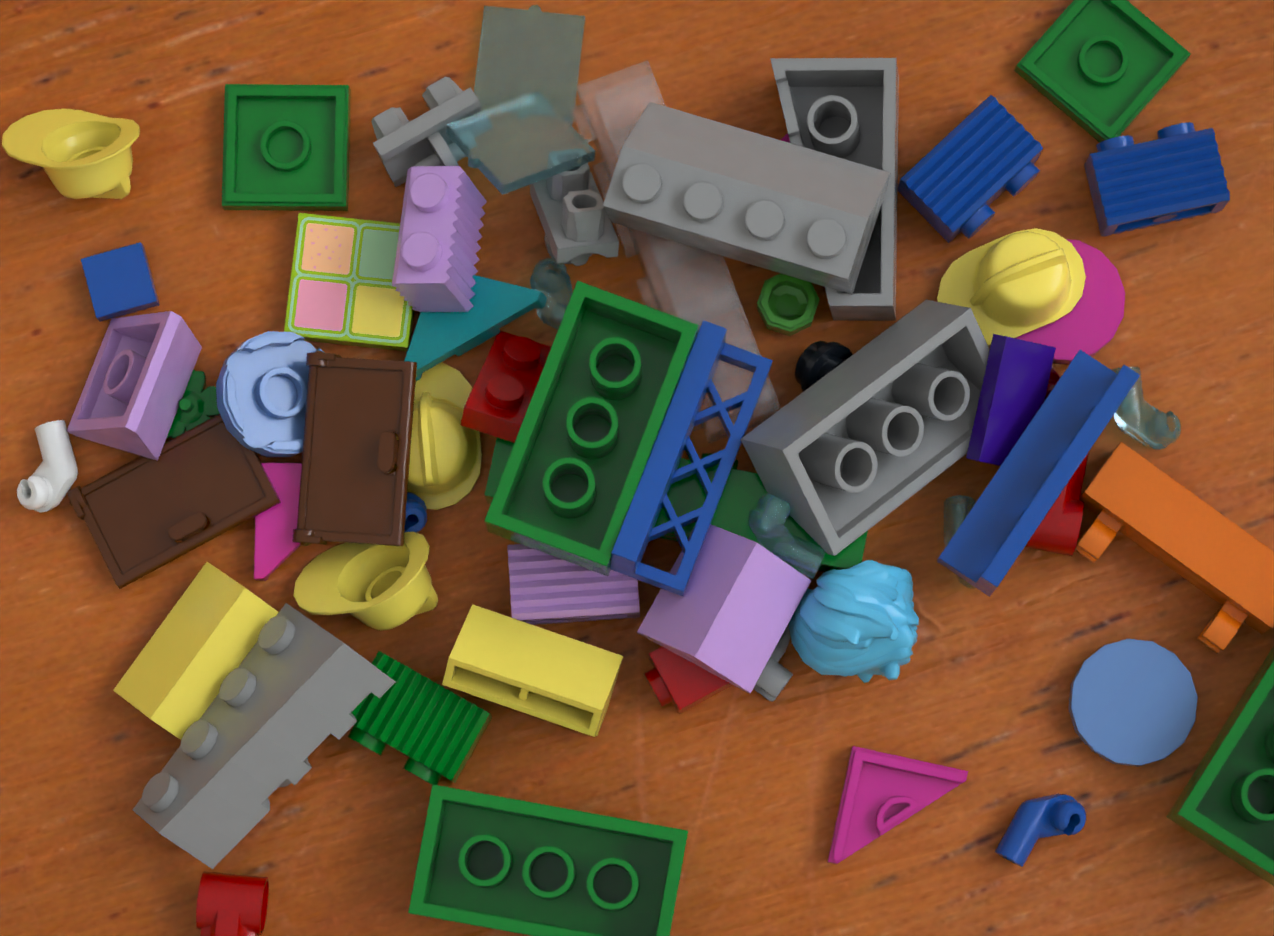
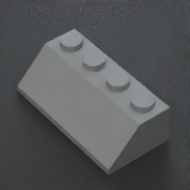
M649 102L622 146L603 207L612 223L852 295L891 173Z
M925 300L741 438L766 491L827 554L837 555L967 454L990 351L971 308Z

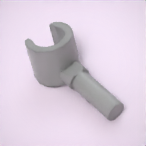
M789 623L753 688L771 702L778 697L794 675L778 663L791 639Z

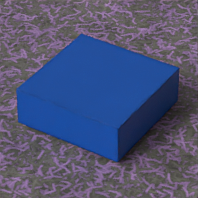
M141 242L81 259L95 315L99 322L160 305L145 248Z

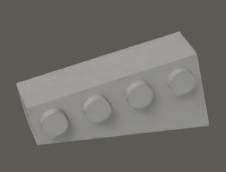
M770 58L790 143L891 173L853 294L851 295L825 287L833 320L896 321L899 73L897 59Z
M285 603L277 616L271 618L263 626L257 643L239 667L226 676L221 684L219 694L202 717L186 730L182 737L181 745L162 771L148 781L143 790L142 798L133 808V811L159 834L213 869L270 811L268 797L278 787H285L291 783L296 785L312 768L308 761L309 755L330 734L340 740L357 722V719L351 712L371 692L378 698H381L395 681L344 642Z

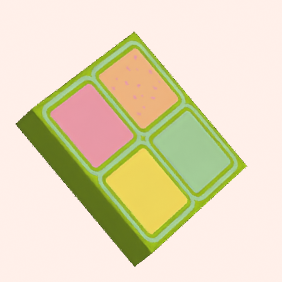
M299 213L284 332L298 334L306 338L304 341L408 351L411 342L414 310H412V306L408 305V301H405L404 297L400 296V292L396 291V287L392 286L400 223Z

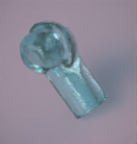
M545 258L535 265L530 278L531 289L541 291L547 297L545 307L543 309H536L539 319L558 330L573 289L564 263H556L555 258Z

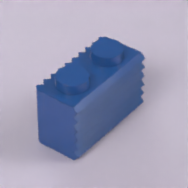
M990 95L900 179L898 192L948 243L961 232L970 239L995 215V212L989 207L994 200L1006 190L1015 197L1039 174L1040 170L1034 163L1038 160L1043 147L1040 142L1033 138L1031 133L1024 129L1022 124L1016 121L1013 115L1007 112L1003 105L999 104L994 96Z
M1186 122L1171 125L1157 131L1158 139L1134 144L1133 136L1126 135L1110 138L1096 145L1097 153L1089 155L1084 168L1101 237L1222 211L1230 201V192L1227 189V180L1224 176V168L1221 164V156L1218 152V144L1215 140L1213 128L1195 131L1194 123Z

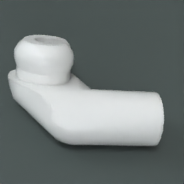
M64 420L47 422L35 428L43 461L28 480L22 479L18 484L17 498L26 509L35 510L40 513L52 510L60 504L77 479L78 467Z

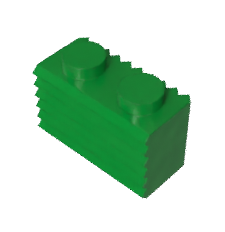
M378 651L372 664L393 679L395 683L381 698H378L371 692L351 712L357 719V722L353 725L347 737L380 756L386 745L408 756L409 758L403 769L431 785H437L442 776L455 783L489 725L492 715Z

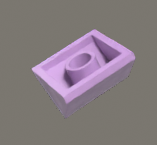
M172 311L111 318L67 432L76 437L158 461L179 408V401L184 395L202 346L182 316Z
M710 525L684 595L680 596L660 589L637 633L751 694L811 580L759 543ZM692 530V532H691V534H690V536H689V538H688V541H689L690 538H691V535H692V533H693V530ZM683 551L680 552L670 571L673 575L677 574L684 556Z

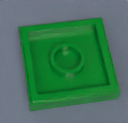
M1073 0L1020 60L1014 71L1098 142L1121 136L1188 60L1191 53L1127 0Z
M225 84L222 176L223 209L348 211L351 95L349 85Z

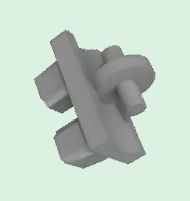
M445 76L428 86L422 94L429 111L409 122L401 107H391L373 117L371 122L377 138L373 145L395 187L406 182L407 170L413 166H459L457 161L477 151L474 143L492 133L482 112L481 104L471 87L463 91L450 77Z
M577 153L548 158L547 177L531 178L530 195L545 232L544 240L549 255L556 263L573 264L575 266L585 264L592 254H600L606 258L618 257L619 240L611 220L603 207V199L590 172L585 155Z

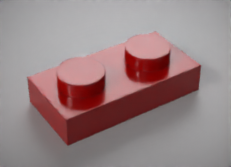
M504 331L497 334L464 406L460 425L515 443L551 346Z

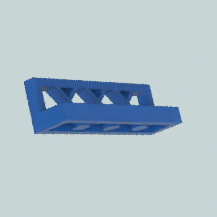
M704 320L611 553L610 570L680 596L684 595L740 450L741 438L746 434L773 362L771 359L725 343L727 329ZM719 360L754 372L747 392L722 402L712 381ZM708 394L713 406L700 411L705 396ZM741 407L736 422L733 425L728 412ZM718 416L729 438L725 449L700 459L690 439L693 427ZM685 450L691 464L677 469ZM719 464L711 483L705 469ZM696 474L706 494L703 507L677 517L667 496L672 483ZM663 508L668 522L655 527L660 511ZM696 522L691 538L688 541L682 527ZM674 531L684 553L676 575L641 563L648 542Z
M1079 350L937 559V562L990 597L1140 375L1126 365H1123L1117 374L1082 350Z

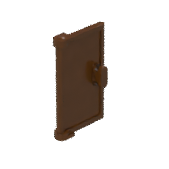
M322 351L307 353L306 366H309L298 518L297 529H293L292 542L300 543L302 546L310 544L327 545V541L403 546L417 362L341 358L337 354L324 353ZM395 465L397 466L394 472L388 473L394 469Z
M220 414L164 443L158 461L140 456L82 488L78 486L67 492L71 506H73L77 516L86 522L119 589L281 503L257 453L245 448L226 429ZM207 517H208V519H209V525H208V527H207L206 529H204V527L207 525Z

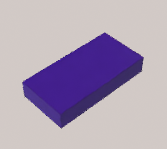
M993 334L967 451V459L1002 465L1044 403L1056 347Z

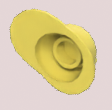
M65 108L43 110L27 115L12 123L3 133L2 147L10 157L25 163L41 166L56 189L67 198L123 199L130 193L131 189L129 178L133 166L131 145L139 137L140 127L134 120L110 118L82 110Z
M1038 228L1016 231L975 248L952 262L941 278L937 300L942 303L971 308L987 345L990 346L993 334L1017 338L1051 324L1070 313L1083 294L1086 280L1083 261L1072 243L1055 232Z
M443 362L423 372L421 378L415 384L407 491L420 497L424 501L426 508L433 510L455 505L471 492L480 475L482 459L480 432L460 425L464 406L472 391V386L460 371ZM395 465L394 469L388 473L394 472L397 466Z
M413 531L404 533L403 546L344 543L334 546L319 554L303 568L295 581L293 596L299 607L312 615L350 613L371 628L380 631L393 629L404 624L414 615L433 610L437 606L438 597L432 586L431 576L425 566L430 546L424 535Z

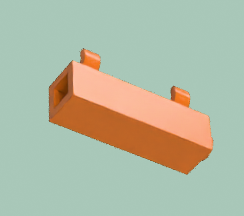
M1120 442L1080 495L1079 501H1083L1084 506L1095 513L1097 517L1077 542L1075 551L1094 564L1119 531L1215 600L1221 606L1201 631L1197 640L1216 654L1227 647L1243 622L1260 634L1271 630L1274 627V551L1123 442Z

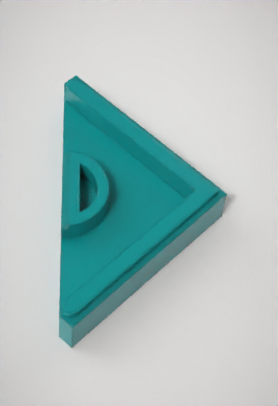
M473 275L472 277L477 283L471 290L476 295L469 301L474 307L468 312H421L404 361L417 362V381L421 378L423 372L455 354L459 357L501 332L499 328L534 308L543 309L547 297L538 290Z

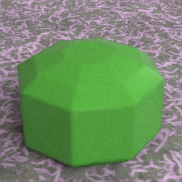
M780 273L764 281L756 308L767 329L791 336L811 326L820 299L811 282Z

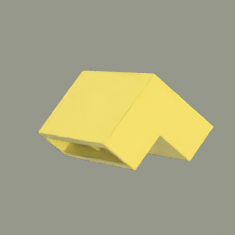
M206 562L113 691L149 719L182 740L186 730L202 717L219 694L221 684L226 676L239 667L257 643L263 626L271 618L277 616L279 612L209 562Z
M472 604L449 656L442 685L595 737L598 736L606 715L623 656Z

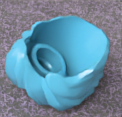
M873 560L863 561L848 569H832L824 572L816 580L818 586L815 589L807 588L789 621L791 641L802 661L821 675H841L844 677L857 675L863 683L869 682L873 675H882L889 681L896 680L900 674V666L910 662V656L913 655L911 649L917 643L918 636L916 630L917 625H919V617L914 611V602L912 601L914 592L911 574L906 569L881 564Z

